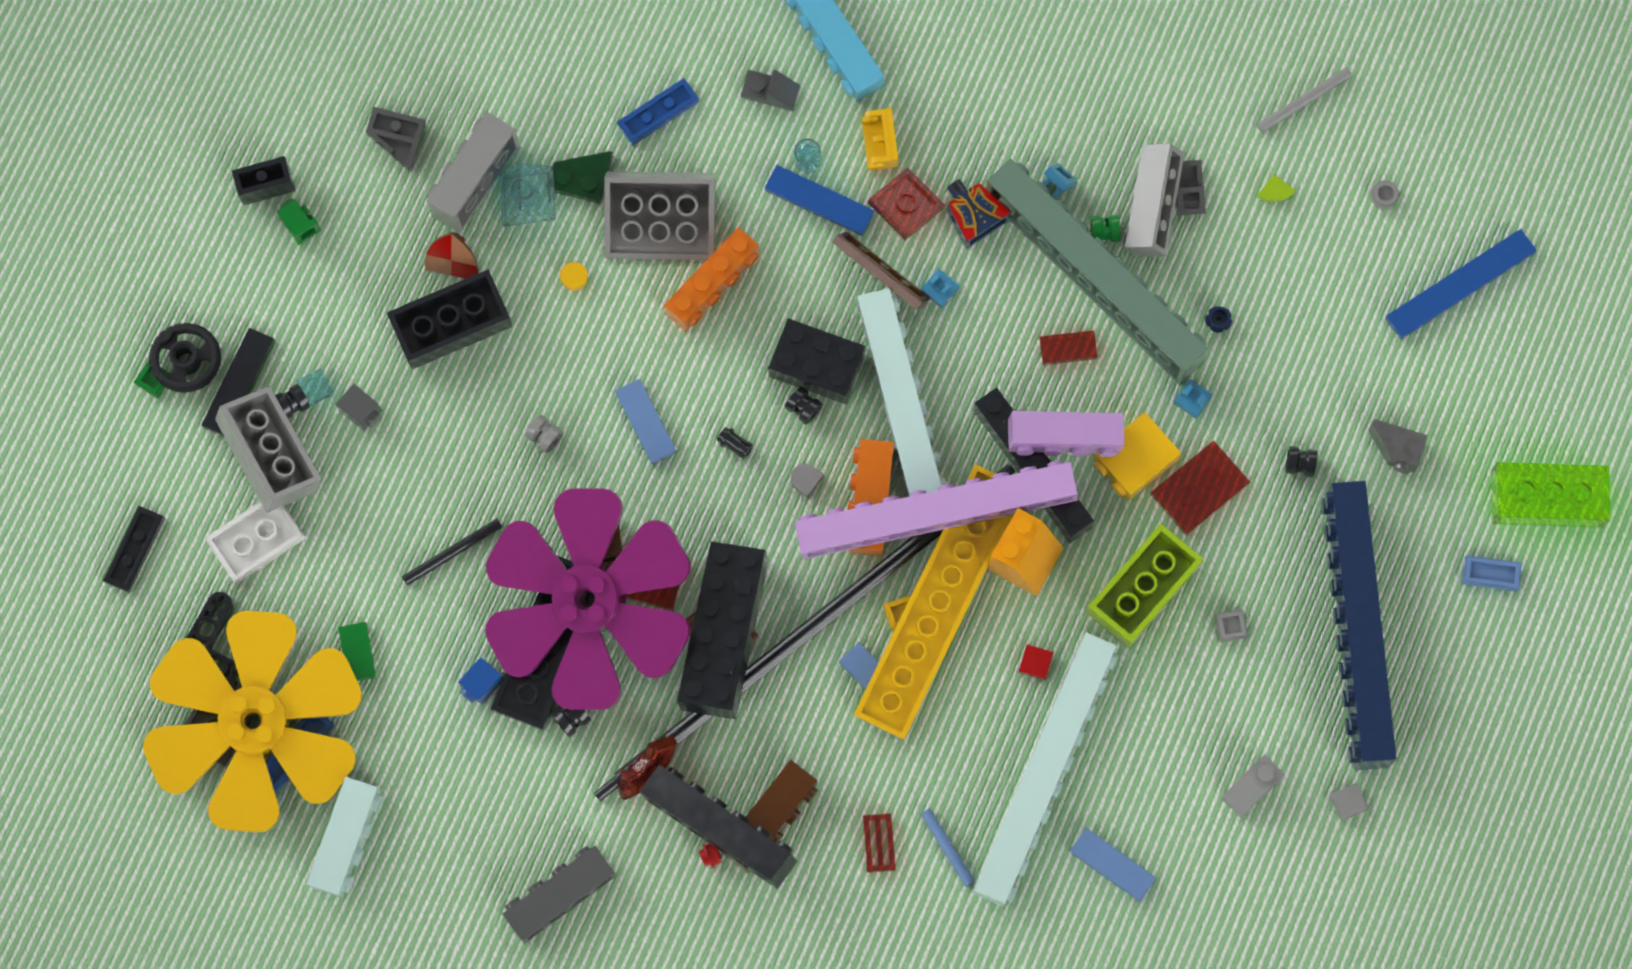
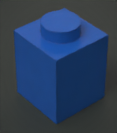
M480 657L458 681L462 688L460 693L471 703L476 700L482 705L501 684L503 677Z

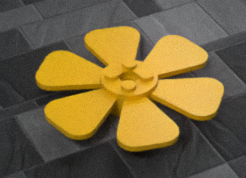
M240 611L228 621L226 632L242 688L236 691L233 690L200 641L193 638H184L177 641L169 649L150 678L152 694L158 700L167 704L218 714V722L154 728L144 739L143 750L159 786L169 794L178 795L191 789L217 760L232 747L236 752L208 806L209 818L220 829L259 833L273 828L280 816L279 804L264 756L273 752L300 795L312 804L329 802L341 788L345 776L348 777L356 764L355 751L348 742L339 738L289 728V720L351 714L359 707L362 700V692L344 654L337 649L325 648L315 653L287 684L274 695L270 692V689L296 641L297 627L290 617L282 613ZM255 715L260 716L261 723L259 727L249 729L247 726L248 718Z

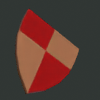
M451 232L440 236L432 242L426 252L425 270L464 279L479 272L477 260L473 252L466 245L465 238L458 233Z

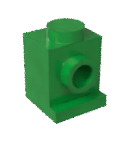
M294 199L284 202L280 210L277 211L281 221L298 245L321 231L315 218L313 219L308 208L305 205L300 207Z

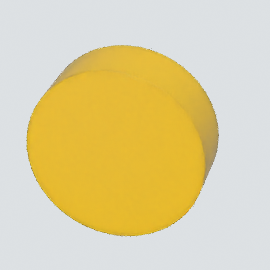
M578 262L566 264L560 272L563 286L570 291H578L584 288L588 282L586 268Z

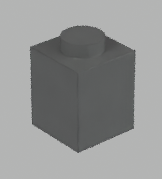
M355 384L336 403L339 411L363 431L368 426L370 428L373 427L381 417L382 409L380 405Z

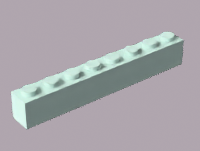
M890 288L858 295L857 304L907 496L910 497V493L918 490H926L927 493L938 491L937 488L946 485L944 477L939 478L937 468L941 467L938 451L933 452L930 442L934 441V435L931 425H925L923 416L927 415V409L924 399L919 400L917 390L921 389L917 373L912 374L910 364L914 363L911 348H905L903 338L907 337L904 322H898L896 312H900L897 296H891Z

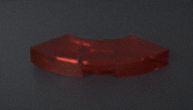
M673 736L648 743L646 751L639 762L621 773L618 795L623 800L638 795L659 765L665 769L667 768L677 745V741Z

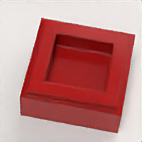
M1026 645L1018 673L1046 680L1054 652Z

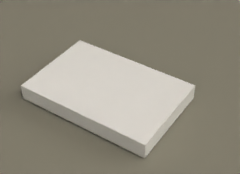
M258 502L205 537V540L236 585L306 539L285 506L266 513L261 502Z

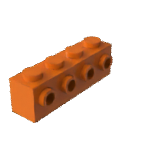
M738 227L664 304L665 314L685 332L691 326L694 327L702 319L703 313L710 306L713 307L718 303L722 293L728 287L731 288L737 283L741 277L740 274L747 267L750 268L756 263L760 254L759 244Z

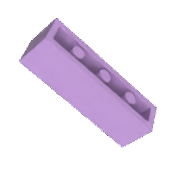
M1012 411L1008 418L1009 452H1017L1018 455L1023 456L1031 455L1034 452H1044L1047 456L1072 453L1073 456L1083 457L1089 455V453L1100 454L1102 457H1114L1120 454L1124 447L1123 413Z

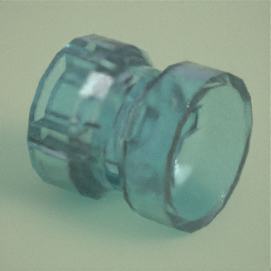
M802 139L795 146L794 161L800 171L811 173L816 171L821 164V148L813 139Z

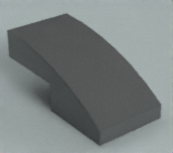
M1202 160L1183 161L1176 199L1178 215L1206 214Z

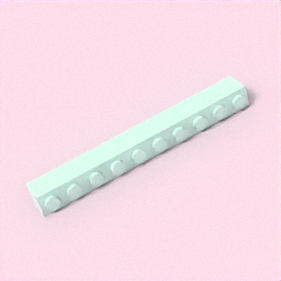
M1085 632L973 890V894L1002 907L1005 906L1006 901L1013 902L1019 888L1014 885L1018 875L1024 876L1030 861L1025 859L1029 848L1034 851L1041 837V834L1036 832L1040 823L1046 825L1052 811V808L1048 807L1051 797L1058 798L1064 784L1059 781L1063 771L1068 773L1075 758L1070 756L1074 745L1080 747L1086 733L1081 730L1085 720L1091 721L1097 707L1092 704L1095 695L1102 696L1108 680L1103 679L1107 669L1113 670L1119 656L1114 653L1117 645Z

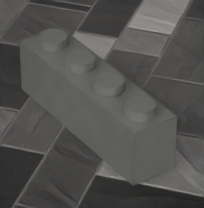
M588 846L582 848L574 855L576 860L569 865L565 863L559 865L551 872L553 876L546 882L542 880L536 882L528 889L530 893L521 900L519 897H516L505 906L506 911L502 914L524 944L617 877L596 846H593L591 849Z

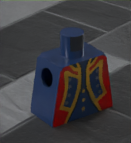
M958 179L947 187L954 198L948 203L947 212L966 249L1009 222L1010 212L982 184L978 183L967 189L961 179Z

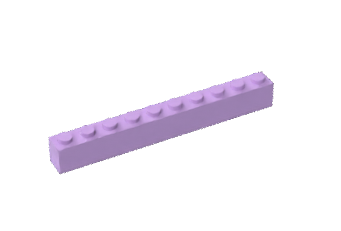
M1063 460L1053 461L1047 464L1048 467L1037 469L1036 466H1030L1021 469L1020 473L1009 475L1008 472H1002L993 475V479L982 481L981 478H974L965 481V485L954 487L953 484H946L938 487V491L929 493L926 490H918L910 493V497L899 499V496L884 498L882 503L873 505L871 502L856 504L855 509L845 511L844 508H835L827 511V515L816 516V514L803 515L799 521H794L803 560L1009 516L1015 514L1017 508L1027 512L1078 501L1071 462L1064 463Z

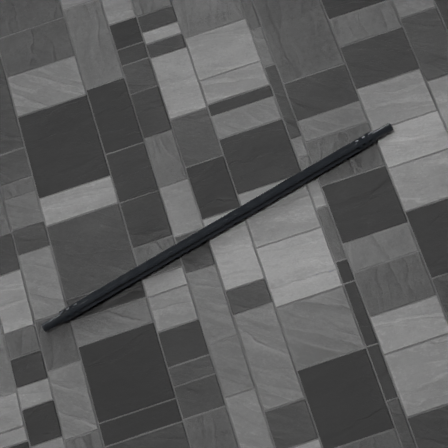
M1008 463L996 474L1008 472L1009 475L1015 473V470ZM943 530L909 538L748 666L742 692L939 537ZM690 712L617 770L612 779L594 792L596 798L601 802L621 785L626 786L712 716Z

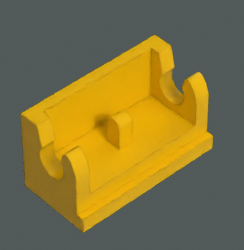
M892 107L865 112V117H862L868 171L898 168Z

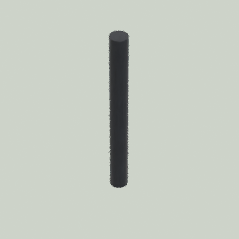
M496 518L401 576L407 586L500 530L503 528Z

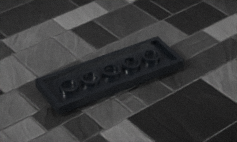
M558 556L567 570L574 567L572 561ZM538 592L533 606L551 604L552 594ZM589 592L585 599L589 607L595 601L592 592ZM569 628L565 630L536 670L530 675L513 677L505 672L491 706V711L544 731L556 702L552 695L553 681L573 631Z

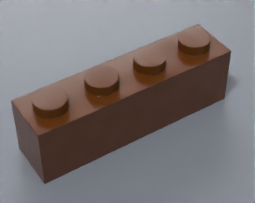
M790 760L747 814L746 818L749 819L747 824L754 829L757 825L761 826L771 834L769 839L778 843L784 836L781 831L788 823L792 826L800 816L801 812L798 809L805 801L809 804L819 790L815 788L818 785V780L794 761ZM724 854L727 858H729L731 861H733L736 865H738L740 868H742L745 872H747V873L750 872L748 869H746L745 867H743L742 865H740L738 862H736L735 860H733L732 858H730L729 856H727L726 854Z

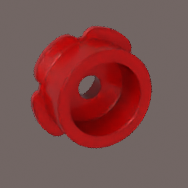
M702 843L703 849L699 851L705 867L710 865L712 868H716L715 865L722 863L718 849L711 844Z

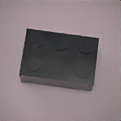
M787 318L768 367L769 377L796 387L803 386L807 391L847 404L865 357L866 346Z

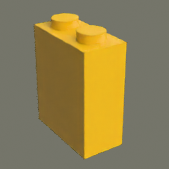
M1144 412L1124 429V447L1120 454L1114 457H1102L1100 454H1094L1093 461L1095 463L1093 466L1102 477L1106 475L1113 483L1111 487L1119 497L1125 496L1130 501L1180 459L1182 453L1147 413Z

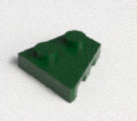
M607 151L554 162L546 186L547 191L600 204L604 190V177L610 169L613 152Z

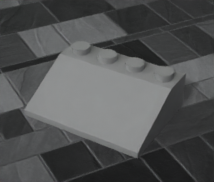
M606 172L604 177L605 258L707 260L714 253L716 173Z

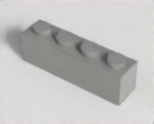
M1171 143L1142 146L1124 246L1125 249L1138 257L1167 255L1185 154Z

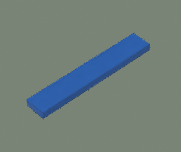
M1519 229L1386 315L1385 319L1400 340H1402L1529 258L1537 250L1522 229Z

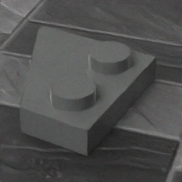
M373 107L366 133L408 171H412L427 123L424 119Z

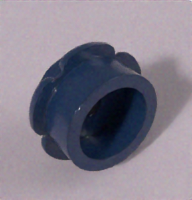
M1215 306L1208 311L1209 314L1205 317V323L1208 327H1211L1213 332L1221 333L1223 330H1228L1231 327V313L1227 308ZM1220 317L1221 321L1218 322L1216 318Z

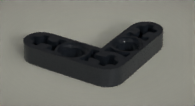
M215 592L206 601L186 638H194L196 636L201 642L207 643L205 648L213 660L219 659L224 662L225 667L222 673L225 678L228 676L227 681L233 690L236 691L242 688V685L237 686L238 682L228 675L230 670L238 675L235 662L212 649L234 610V602L228 594ZM225 599L224 603L227 605V608L225 610L219 609L216 616L220 621L217 623L216 620L207 616V614L210 612L214 615L217 610L214 603ZM205 622H210L214 625V632L208 637H203L199 633L200 626Z

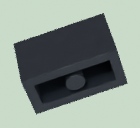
M285 156L232 170L237 193L243 206L296 191L290 166Z

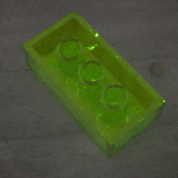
M1497 462L1491 470L1492 524L1604 528L1610 521V466Z

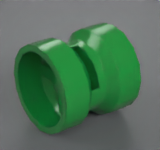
M1110 215L1108 218L1091 216V236L1094 239L1098 237L1102 241L1120 242L1119 215Z

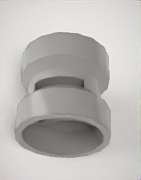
M539 415L528 427L525 437L531 441L538 442L540 448L548 453L560 441L564 431L557 426H551L546 417Z

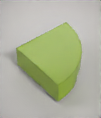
M1274 174L1258 193L1257 198L1265 202L1285 201L1291 198L1296 190Z

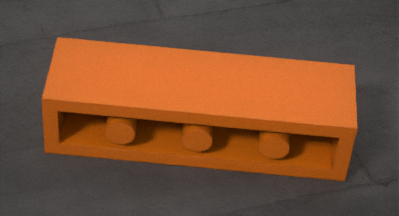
M860 439V447H854L853 463L858 464L857 474H851L850 490L855 491L854 501H849L848 510L855 509L856 504L871 502L872 505L882 503L884 498L889 497L894 442ZM884 542L851 549L849 553L883 556Z

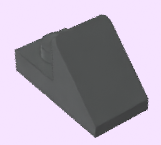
M748 69L741 98L793 111L800 90V84L777 70H773L771 76Z

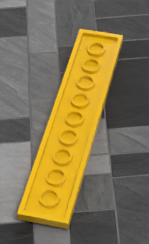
M975 464L967 480L981 478L982 481L993 479L992 476L995 473ZM1013 515L948 528L942 531L853 716L899 739H905L986 572L990 556Z

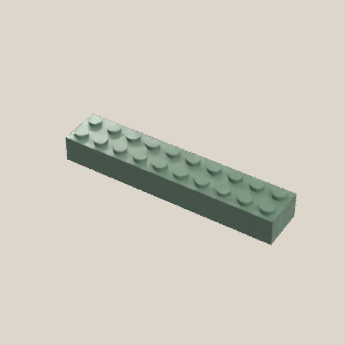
M1010 158L987 180L986 189L1010 212L1009 221L1181 385L1204 362L1208 351L1205 339L1196 332L1193 334L1186 327V321L1179 314L1175 313L1173 315L1166 308V302L1159 295H1152L1146 289L1147 284L1142 278L1137 275L1133 276L1126 270L1128 267L1118 256L1114 258L1107 251L1108 247L1100 238L1096 237L1094 239L1087 232V226L1080 219L1074 220L1068 214V208L1060 200L1055 201L1048 195L1049 191L1040 181L1035 182L1029 176L1028 169L1022 163L1018 162L1016 164Z

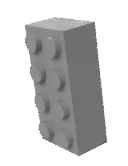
M489 112L486 113L484 118L480 117L476 121L472 129L473 134L468 141L465 139L460 144L457 150V157L453 163H447L442 171V179L438 184L431 186L426 196L432 217L459 234L520 147L515 128Z
M270 386L220 406L215 420L266 513L317 491L322 479Z

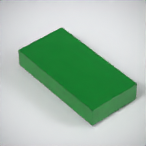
M361 622L338 627L342 652L347 658L357 681L376 678L367 623Z

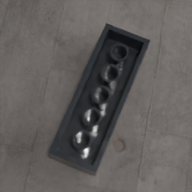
M710 542L677 698L681 711L729 719L737 718L769 563L766 550Z

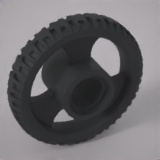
M179 323L163 330L153 341L149 352V365L156 380L165 388L180 393L194 392L207 386L217 375L221 363V350L216 338L206 328L191 323ZM180 334H194L201 337L206 343L196 349L191 342L178 341L177 337ZM161 349L169 350L170 360L175 367L174 371L168 376L160 368L159 356ZM185 353L192 354L189 361L179 362L181 355ZM202 360L210 362L208 369L202 376L193 381H186V375L195 373L199 369Z

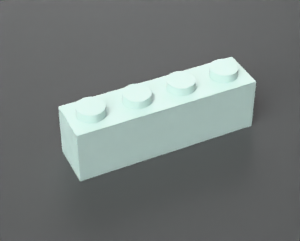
M345 776L306 883L307 886L339 898H343L345 892L349 893L354 877L351 876L354 865L358 866L363 856V850L360 849L364 838H369L373 828V823L370 820L373 812L379 811L383 800L378 787Z

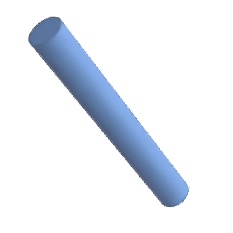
M931 809L921 813L922 818L965 887L974 883V878Z

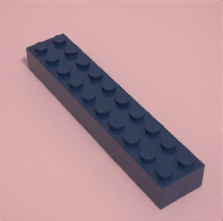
M1366 481L1332 483L1328 491L1325 492V498L1321 499V510L1323 515H1327L1328 525L1324 526L1325 542H1330L1331 553H1327L1328 569H1333L1334 580H1330V593L1332 597H1336L1337 607L1333 608L1334 624H1339L1340 635H1336L1337 652H1342L1343 663H1339V676L1341 680L1345 679L1346 690H1342L1343 707H1348L1349 718H1345L1346 735H1351L1352 746H1348L1349 763H1354V771L1389 768L1397 758Z

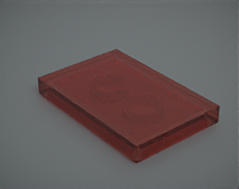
M1212 441L1156 487L1150 495L1187 536L1248 486L1250 481L1217 443Z

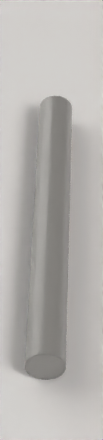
M1347 67L1257 123L1259 131L1261 133L1267 131L1352 77L1350 70Z

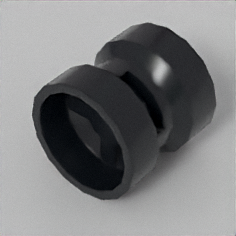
M298 384L290 387L286 393L279 392L275 394L288 419L293 417L295 412H303L310 408L307 397Z
M801 386L790 396L784 407L790 413L796 412L799 420L807 425L819 413L823 403L818 399L809 397V392Z
M1289 446L1285 473L1295 474L1299 472L1303 473L1306 477L1313 478L1318 450L1308 449L1307 451H1302L1299 447Z
M564 709L563 711L558 710L552 715L569 738L576 733V729L580 725H586L591 721L585 710Z

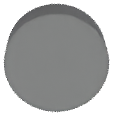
M1387 180L1378 182L1371 192L1373 204L1380 209L1392 208L1399 198L1398 187L1393 182Z

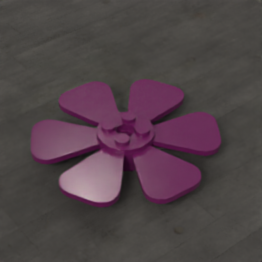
M568 489L558 495L553 509L574 567L567 570L533 524L526 521H514L503 530L488 557L486 572L489 579L501 587L552 594V603L497 612L489 618L485 634L505 672L513 677H525L536 670L565 630L569 628L573 633L553 681V698L558 705L565 709L604 710L611 708L618 702L621 695V684L601 632L610 631L636 668L644 676L661 678L667 675L688 642L690 626L687 619L674 611L626 604V594L681 585L690 574L691 564L670 525L663 521L652 520L646 522L638 529L609 569L603 568L602 564L622 516V500L618 494L608 489ZM592 592L595 601L589 607L585 599L587 594Z

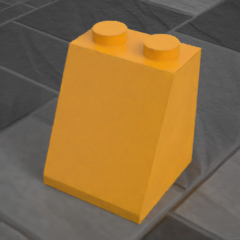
M1017 508L990 556L988 570L1037 597L1064 547L1043 521Z

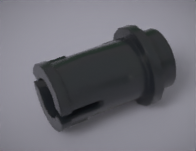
M725 427L717 438L722 448L725 446L742 459H746L754 445L734 433L735 430L733 428L728 429Z

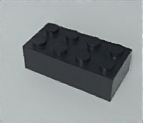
M489 269L387 312L411 370L513 327Z

